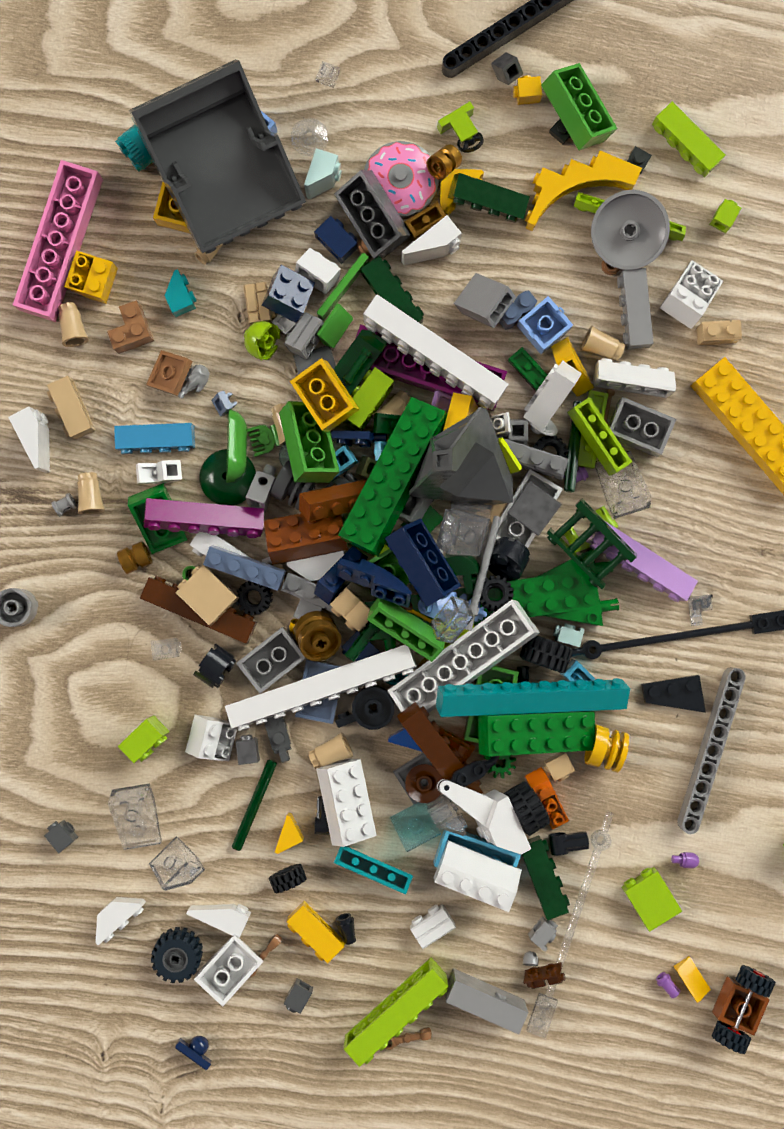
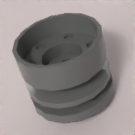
M288 460L279 472L272 486L270 496L282 502L288 495L290 496L288 505L292 506L297 500L295 509L299 510V493L315 490L316 483L294 482L291 464Z

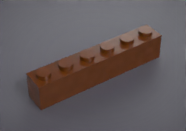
M157 575L155 578H148L140 599L240 642L249 643L257 625V622L253 621V616L245 613L243 616L236 613V609L230 607L212 626H209L176 594L179 590L177 588L178 584L173 583L171 586L165 583L166 579Z
M415 702L398 714L397 718L442 778L450 780L456 770L468 764L466 761L462 763L459 760L462 756L455 747L453 749L450 748L451 742L445 734L440 735L438 732L441 730L435 720L430 721L428 719L430 714L424 706L419 707ZM480 780L466 786V788L478 793H483L480 788L482 784Z

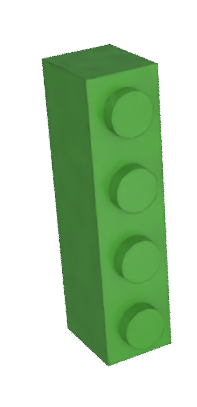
M378 598L370 607L367 617L369 622L431 662L444 650L446 636L399 605Z

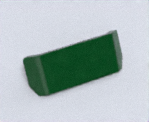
M361 330L333 369L350 396L387 345L384 339L371 330Z

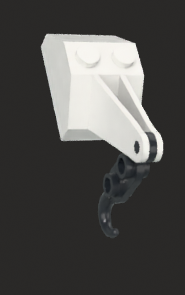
M492 756L488 760L473 761L456 770L450 780L442 779L438 782V791L475 819L478 825L476 830L481 838L486 839L488 843L490 842L497 847L521 855L531 850L507 795L495 789L483 795L466 788L469 784L484 777L487 771L498 762L500 756Z

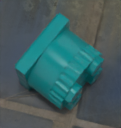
M134 122V125L120 135L115 142L120 147L119 149L124 156L129 158L135 169L140 172L153 163V160L139 136Z

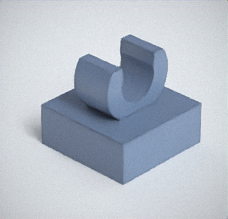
M225 391L218 392L211 400L220 417L227 415L228 411L237 404L236 401L233 403L229 401V398L233 395L230 392L227 394Z

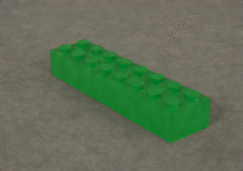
M410 398L338 534L345 542L379 557L386 543L385 538L391 534L410 497L409 491L413 488L430 444V437L436 436L444 429L447 418L446 411L416 398Z

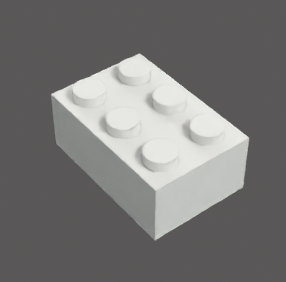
M562 361L560 365L555 364L524 408L527 411L524 418L543 430L575 386L582 373L565 361Z

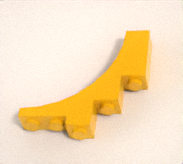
M601 150L597 157L593 155L589 166L571 159L569 165H564L561 175L543 167L541 173H536L532 184H535L533 191L536 194L532 202L535 206L533 211H528L525 221L528 222L526 229L533 231L544 212L557 200L573 191L597 186L632 190L642 168Z

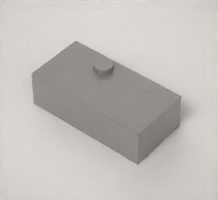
M453 968L448 980V990L445 993L446 1003L516 1034H520L529 1013L524 999Z

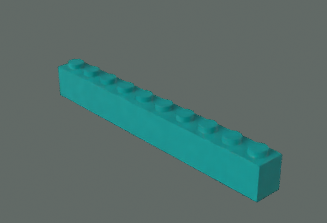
M614 678L613 680L595 679L593 681L580 679L577 681L559 680L558 682L540 681L537 683L526 681L521 683L504 682L502 684L484 683L481 685L470 683L465 685L447 684L445 686H438L436 709L440 717L627 709L630 688L623 679Z

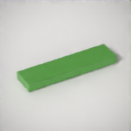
M365 253L360 255L317 311L318 318L322 321L326 319L360 275L361 268L369 263V256Z

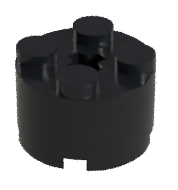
M501 537L494 544L488 570L495 576H500L501 579L506 578L507 582L520 579L530 560V552L520 541L515 540L513 542L509 541L508 537Z
M215 644L214 649L211 648L199 664L200 669L195 671L193 675L211 688H219L224 681L225 672L230 673L235 666V656L218 644Z

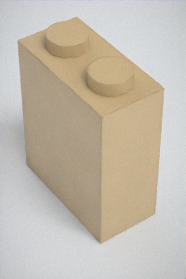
M198 565L191 572L192 576L188 580L184 579L177 586L179 590L176 594L209 626H212L239 597L207 566Z

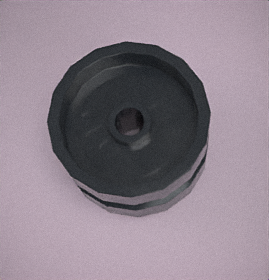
M380 686L362 688L356 694L352 703V713L355 721L360 726L369 730H378L385 727L394 715V700L389 692ZM375 703L377 705V709L371 710L370 705H373Z

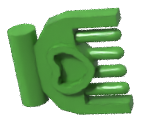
M275 424L271 425L270 429L266 425L247 429L248 433L259 430L249 434V437L260 434L258 437L250 439L251 442L258 440V442L252 444V447L263 445L254 448L253 451L265 449L264 451L254 453L255 457L271 452L274 449V445L276 447L279 446Z

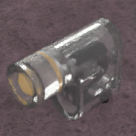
M712 594L688 598L691 626L703 625L701 611L713 610Z

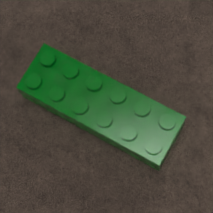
M595 711L478 715L479 754L488 757L593 751L595 744Z

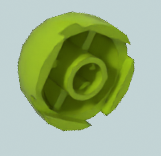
M259 321L253 323L245 331V348L251 356L260 360H269L276 352L278 345H275L277 339L280 340V329L277 325L266 321Z

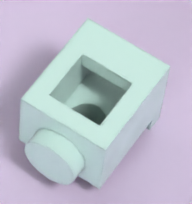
M565 623L564 627L555 626L553 636H555V641L580 647L585 629L578 627L575 630L576 626Z

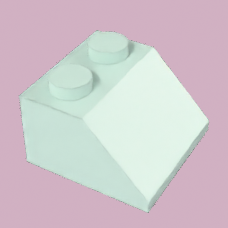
M316 148L304 183L308 199L326 192L335 186L336 181L339 182L342 170H340L341 163H339L338 155Z

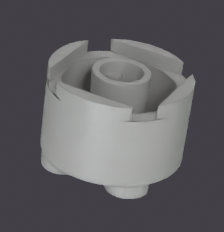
M9 588L0 591V624L7 627H20L29 624L35 618L38 610V601L31 592L21 588Z

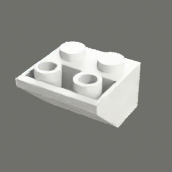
M194 715L185 752L200 759L229 761L237 729H231L229 721L209 716Z

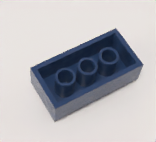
M421 518L401 527L385 538L388 547L395 554L399 565L404 569L409 582L414 586L420 600L426 607L462 586Z

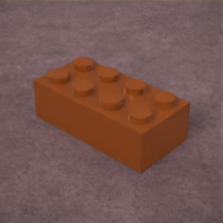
M302 513L264 520L268 554L272 565L348 550L347 542L338 535L344 525L342 514L314 521H308Z

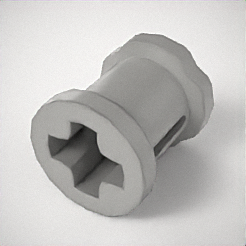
M67 493L66 497L58 501L51 502L53 509L59 517L68 510L77 508V504L70 493Z

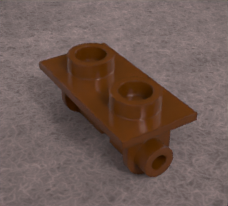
M562 962L525 970L523 983L527 984V987L531 989L546 986L545 980L548 981L549 985L561 984L566 980L564 972L561 973Z

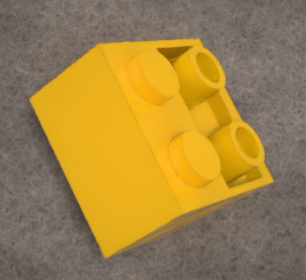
M76 250L64 287L86 298L107 304L118 268L112 261Z

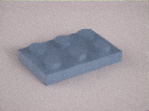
M306 660L303 679L341 666ZM329 698L321 700L322 704L313 707L310 704L303 706L304 710L296 712L295 717L333 724L338 698L330 701Z

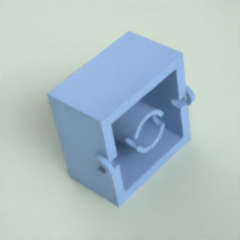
M547 296L518 321L517 327L537 351L542 354L569 332L573 324L564 315V310L561 307L558 308L552 299Z

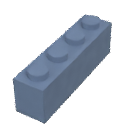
M214 545L209 546L203 564L277 591L280 589L286 573L284 569Z

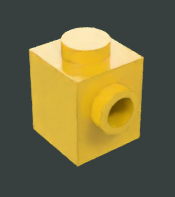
M526 75L517 79L516 86H513V96L517 98L518 105L540 103L542 98L540 76L531 77Z

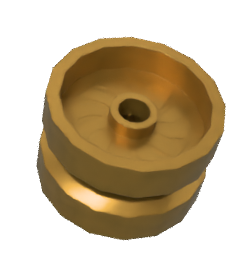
M323 611L308 612L295 623L293 629L294 638L305 658L311 661H322L332 657L339 650L341 635L329 614Z

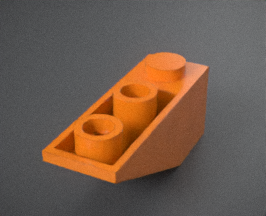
M542 767L525 775L528 784L533 788L548 813L549 825L552 830L568 822L569 819Z

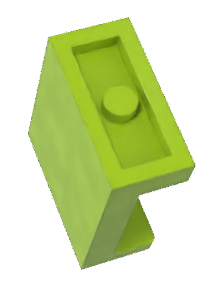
M654 867L644 869L640 876L635 879H628L621 887L649 932L682 912L664 880Z

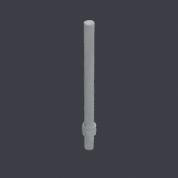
M494 516L471 604L467 607L466 614L468 615L464 629L472 631L475 616H478V604L501 522V517Z

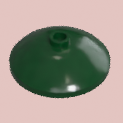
M227 449L214 452L204 461L200 470L199 481L202 491L207 498L219 505L234 506L244 502L256 474L252 461L247 457L245 473L234 482L226 483L223 475L227 473Z

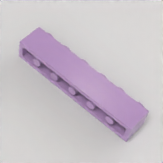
M607 523L637 553V558L632 563L628 559L620 563L624 570L628 572L633 571L638 574L637 578L644 582L652 583L654 589L669 594L668 597L675 602L688 600L698 582L696 579ZM600 531L598 533L595 532L586 542L591 544L590 548L594 550L604 541L603 538L605 536ZM613 545L612 547L609 546L603 553L611 561L618 555L617 552L619 550Z

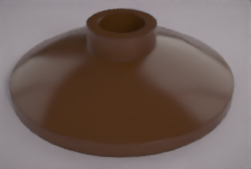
M420 764L408 772L405 779V788L408 795L414 801L430 803L441 795V792L437 789V784L443 778L434 766ZM426 779L428 784L426 786L421 785V780Z

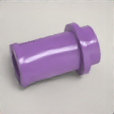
M578 467L576 483L581 480L586 481V478L589 477L585 467Z
M665 972L660 973L656 978L657 985L662 986L671 998H676L681 990L670 979L669 974Z

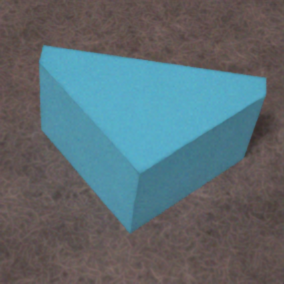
M574 659L569 662L566 673H560L568 681L580 679L593 681L595 679Z

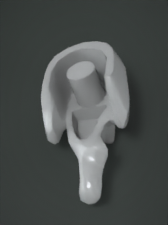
M199 364L189 369L185 378L187 383L181 388V392L178 395L179 398H184L188 392L196 387V392H200L205 387L210 375L205 366Z

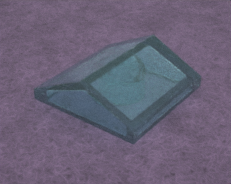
M418 802L390 817L406 852L441 835L426 803Z

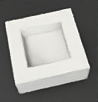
M279 314L272 321V324L277 325L285 335L290 333L295 327L294 322Z

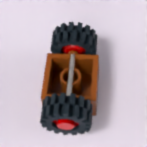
M741 965L736 979L727 976L712 1010V1013L719 1020L711 1035L712 1038L736 1053L745 1054L751 1042V1037L745 1034V1032L755 1036L770 1001L768 997H770L776 982L762 972L746 965Z

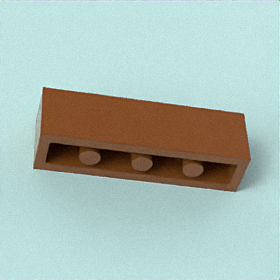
M368 479L299 493V511L308 521L350 513Z

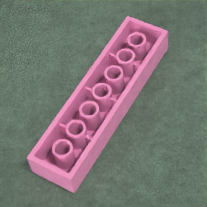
M60 161L13 302V306L19 311L56 322L59 314L58 306L62 304L67 290L64 286L76 250L80 251L103 182L98 171L67 161Z

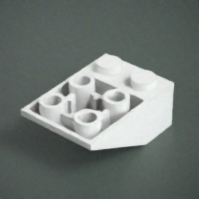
M691 260L660 309L692 329L703 316L723 280Z

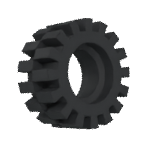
M556 435L543 436L533 446V448L542 451L546 446H553L558 456L567 458L568 449L565 447L567 445L562 442L563 439L557 438Z
M494 575L490 576L489 579L485 578L479 602L484 609H487V612H496L512 600L513 587L511 588V583L507 582L506 578L501 579L498 575L497 578H494ZM491 588H499L502 591L503 597L499 601L489 599L487 593Z
M247 581L237 589L239 599L236 604H240L241 607L239 609L241 611L245 610V614L258 615L271 606L273 592L270 593L271 588ZM251 590H256L260 593L261 601L258 604H252L248 600V593Z
M301 864L283 868V870H279L269 877L273 891L276 894L282 893L285 890L288 891L291 888L293 889L307 880Z

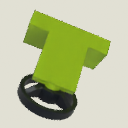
M471 101L441 118L437 123V129L440 134L453 128L459 138L457 142L458 149L464 153L476 151L484 142L483 135L477 131L469 118L473 115L474 111ZM480 141L476 146L468 148L469 146L475 144V142ZM465 142L463 148L460 147V144Z

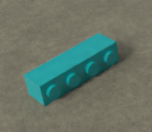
M347 846L339 848L333 862L403 894L407 893L413 878L411 874Z

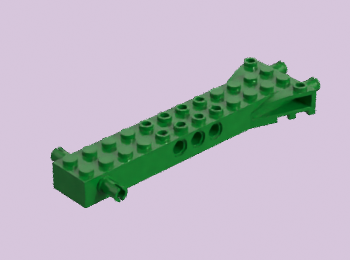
M588 550L578 556L584 560L592 550ZM572 559L536 577L508 581L511 583V588L513 587L512 600L519 602L528 617L548 616L603 626L602 612L619 610V605L611 606V604L619 603L617 598L603 601L599 599L598 587L596 588L588 580L590 577ZM610 560L597 563L593 561L589 567L597 574ZM465 588L454 590L457 593V598L462 594H466ZM491 588L487 593L492 601H499L503 597V593L499 588ZM473 593L466 594L467 602L472 598ZM419 594L411 595L410 602L413 605V610L421 613L418 609ZM368 601L365 604L370 608L375 601ZM484 609V611L487 613V616L483 617V620H485L487 617L493 614L494 611H490L489 613L487 612V609ZM416 616L417 618H419L420 620H422L423 622H425L426 624L435 629L433 624ZM426 616L434 621H440L441 627L459 625L456 619H454L451 625H448L440 618ZM478 619V622L474 621V625H478L483 620ZM382 629L371 639L384 640L385 651L397 648L396 638Z

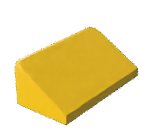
M690 956L673 966L697 1003L700 1002L711 989Z

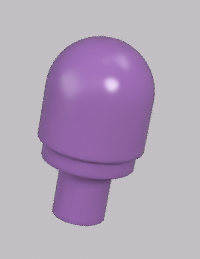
M683 852L679 856L672 855L671 858L672 863H678L683 868H696L699 865V857L695 853Z

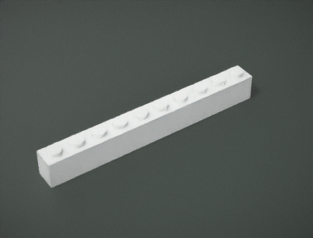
M403 645L227 705L225 709L231 729L242 731L250 728V724L256 723V725L268 722L267 718L274 716V719L286 716L285 712L291 710L293 713L304 710L303 706L309 704L311 707L322 704L321 700L329 698V701L340 698L341 693L347 692V694L358 692L359 687L365 686L370 688L377 685V681H391L395 679L397 674L402 673L403 676L414 672L413 669L418 667L412 649Z

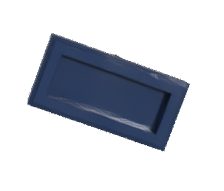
M195 1036L190 1041V1044L181 1038L178 1040L175 1049L204 1070L210 1067L211 1060L203 1055L209 1048L208 1040L204 1036Z

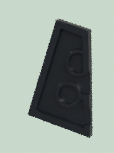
M698 674L641 684L644 703L706 713L700 675Z

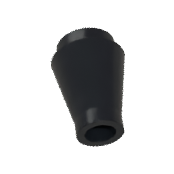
M350 913L339 915L336 918V926L345 944L355 943L354 918L351 917Z

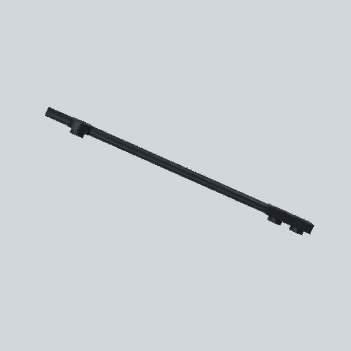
M784 610L749 615L750 621L613 643L600 644L595 640H588L581 648L572 649L571 657L584 655L588 659H597L605 651L752 629V634L784 630ZM591 646H594L596 649L594 653L589 651Z

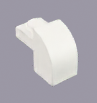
M180 460L136 464L137 484H165L182 480Z

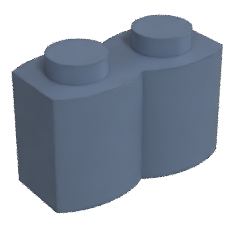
M529 290L519 294L500 319L499 323L505 330L513 328L520 318L524 317L535 307L537 300Z

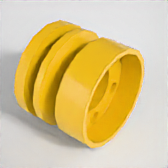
M595 724V744L593 751H585V764L599 767L604 760V768L606 770L612 769L613 772H620L628 754L629 734L626 732L619 733L618 730H614L609 737L608 727Z

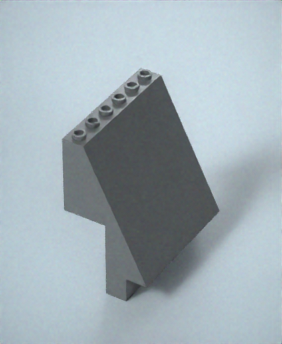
M239 60L230 61L129 110L138 129L139 136L198 249L202 253H211L216 250V246L222 243L223 245L229 244L233 241V238L239 235L245 236L251 232V229L255 227L261 228L268 224L267 221L273 218H282L285 216V212L298 210L302 207L303 203H306L278 134L268 129Z

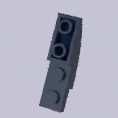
M340 558L337 566V577L371 588V595L379 599L409 607L412 592L396 576L364 559L361 560L360 564Z

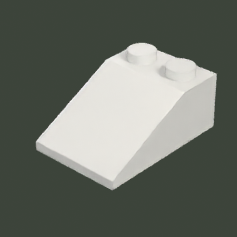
M446 215L402 251L401 263L408 265L445 257L449 253L452 255L459 249L461 231Z
M27 407L9 416L8 418L34 468L44 473L50 472L49 428L47 426L49 422L45 414Z
M234 934L197 972L194 980L223 1007L263 963V960Z

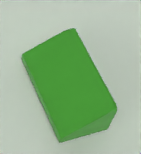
M336 304L317 333L322 344L331 348L337 345L353 320V317L340 304Z

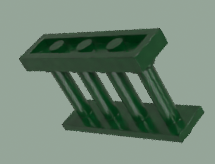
M582 498L575 505L577 507L576 513L556 532L550 528L547 531L549 535L547 538L553 545L558 544L590 577L588 580L594 587L597 588L599 586L603 589L605 587L603 579L623 560L626 561L628 559L632 563L637 558V553ZM586 517L591 522L590 527L569 546L561 537L581 518L584 519ZM600 531L605 536L603 538L604 541L582 560L575 551L595 532L598 533ZM614 545L619 550L617 552L618 555L596 574L589 565L609 546L612 547Z

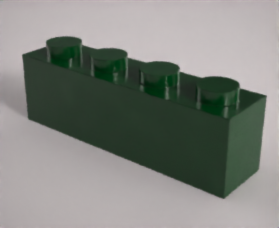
M458 173L453 177L448 198L453 199V203L464 206L465 203L471 205L470 208L473 210L482 211L483 209L489 211L488 214L491 216L499 217V215L506 217L505 220L516 223V221L524 219L530 196Z
M378 256L361 268V275L375 295H379L420 324L423 323V311L419 306L415 307L412 303L413 298L408 290L404 291L400 286L402 285L401 280L397 275L393 276L390 271L391 266L386 259L382 260Z
M539 835L527 839L531 850L523 853L522 856L547 921L569 913L567 906L570 903L567 895H562L560 888L563 887L560 877L555 876L553 871L556 869L553 858H549L546 851H549L546 840H542Z

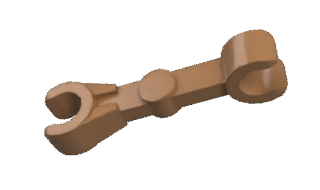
M276 934L267 945V948L260 953L259 957L264 960L268 953L280 944L282 937ZM257 969L250 977H253L256 974Z
M427 1027L419 1032L406 1033L396 1038L393 1036L390 1039L392 1044H388L385 1049L391 1050L401 1043H409L414 1040H429L432 1037L431 1029Z

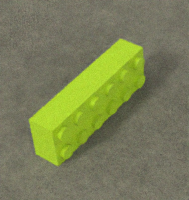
M432 957L345 1034L344 1050L359 1067L364 1063L368 1064L378 1050L382 1051L389 1044L388 1041L393 1036L395 1038L402 1033L404 1026L408 1023L412 1024L422 1010L426 1011L431 1007L432 1001L436 997L440 998L447 992V974Z

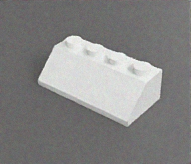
M602 358L595 364L592 381L594 387L663 398L669 397L676 391L675 373L669 371L668 368L659 367L652 369L649 365L645 364L633 366L630 362L626 361L614 363L612 362L613 360Z
M448 840L435 872L434 882L509 912L517 893L521 869Z

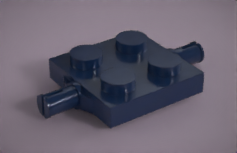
M331 430L330 432L332 440L336 441V444H341V447L344 445L352 447V444H357L359 447L370 448L371 445H375V441H387V434L371 433L370 431Z

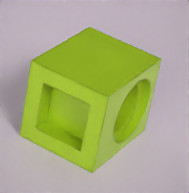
M724 199L709 225L726 234L742 208L735 201Z

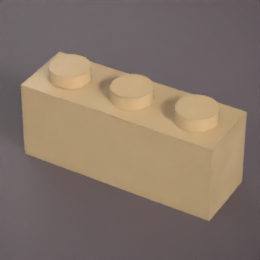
M65 376L47 384L49 389L47 391L48 397L52 402H55L57 407L55 409L56 415L59 419H62L64 423L62 428L67 437L70 436V438L76 440L96 431L71 377Z

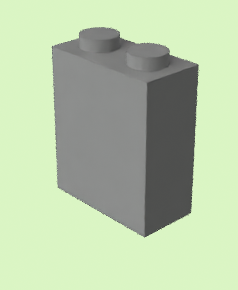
M475 273L454 302V305L463 315L495 328L516 296L508 286Z

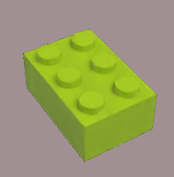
M376 367L365 374L361 387L358 385L352 392V399L360 410L344 422L356 431H363L371 420L372 414L380 408L394 388V380Z

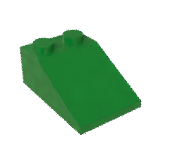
M164 483L128 497V507L152 554L187 541L185 531L171 532L167 529L154 531L144 528L146 498L172 500Z

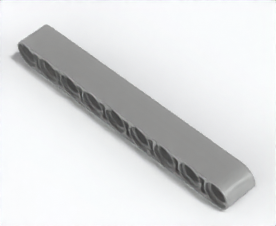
M727 668L722 675L678 817V826L687 834H695L699 830L746 678L743 670L739 668ZM735 671L738 677L735 681H732L731 674ZM731 690L732 696L730 699L727 700L725 698L726 691ZM725 708L726 715L725 717L721 718L719 716V712L721 709ZM716 727H720L721 730L718 736H714L713 733ZM714 745L715 751L709 755L708 748ZM708 764L709 770L703 773V765ZM703 782V789L697 791V784ZM693 801H697V802H698L697 808L694 809V810H691V808H690L691 803H692ZM691 819L692 825L689 828H685V822Z

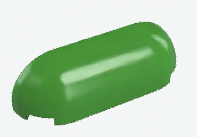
M234 410L228 411L226 483L234 482L246 470L247 425L242 415Z

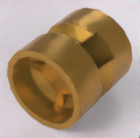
M445 145L427 159L428 172L435 179H443L461 165L462 156L454 145Z
M143 541L132 545V549L124 548L117 551L118 560L126 574L138 570V566L143 568L153 563L150 552Z

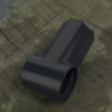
M318 796L315 834L330 835L322 796Z
M586 831L569 834L564 832L549 834L551 855L560 856L568 854L570 851L589 849V839Z

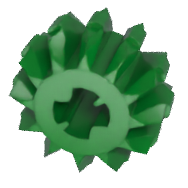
M484 755V758L488 760L492 758V756L488 757ZM511 755L500 756L499 759L504 764L502 766L499 764L492 766L487 773L493 772L494 778L500 773V777L503 779L504 772L510 776L511 772L508 769L516 768L515 765L511 764L516 761V758L510 757Z

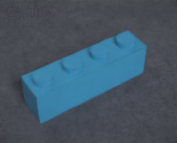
M192 423L114 426L115 449L121 451V454H133V451L148 454L152 453V450H159L160 453H169L171 449H178L179 452H189L190 448H195V428Z

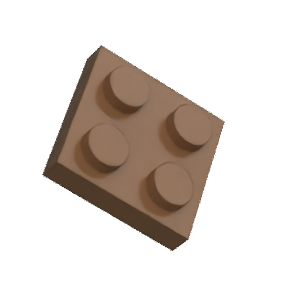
M161 350L146 385L153 389L178 396L193 361Z

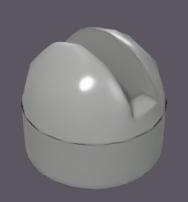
M531 951L526 952L523 957V965L538 966L539 959L537 954Z

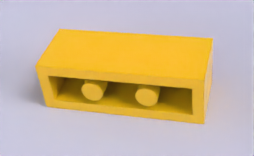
M305 900L288 916L286 921L288 928L293 933L297 932L302 937L301 941L307 947L311 946L315 950V955L321 961L325 960L329 963L344 948L345 941Z

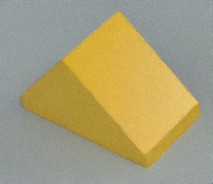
M290 812L286 816L274 853L279 854L303 842L304 836L293 814Z

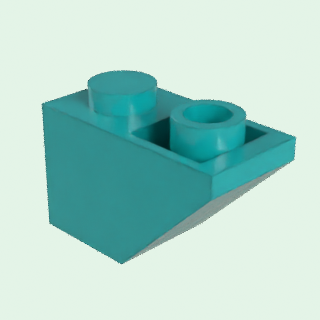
M178 269L174 270L164 295L175 318L196 309L194 302L197 301L193 292H189L186 287L189 282L185 274L181 275Z

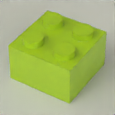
M153 715L145 719L118 747L133 763L139 760L143 762L154 752L152 748L156 749L168 739L166 735L170 731Z

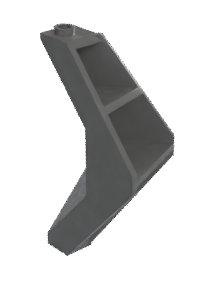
M479 407L466 418L436 436L430 437L429 447L414 486L409 491V495L416 498L487 505L513 503V479L490 416L485 408Z

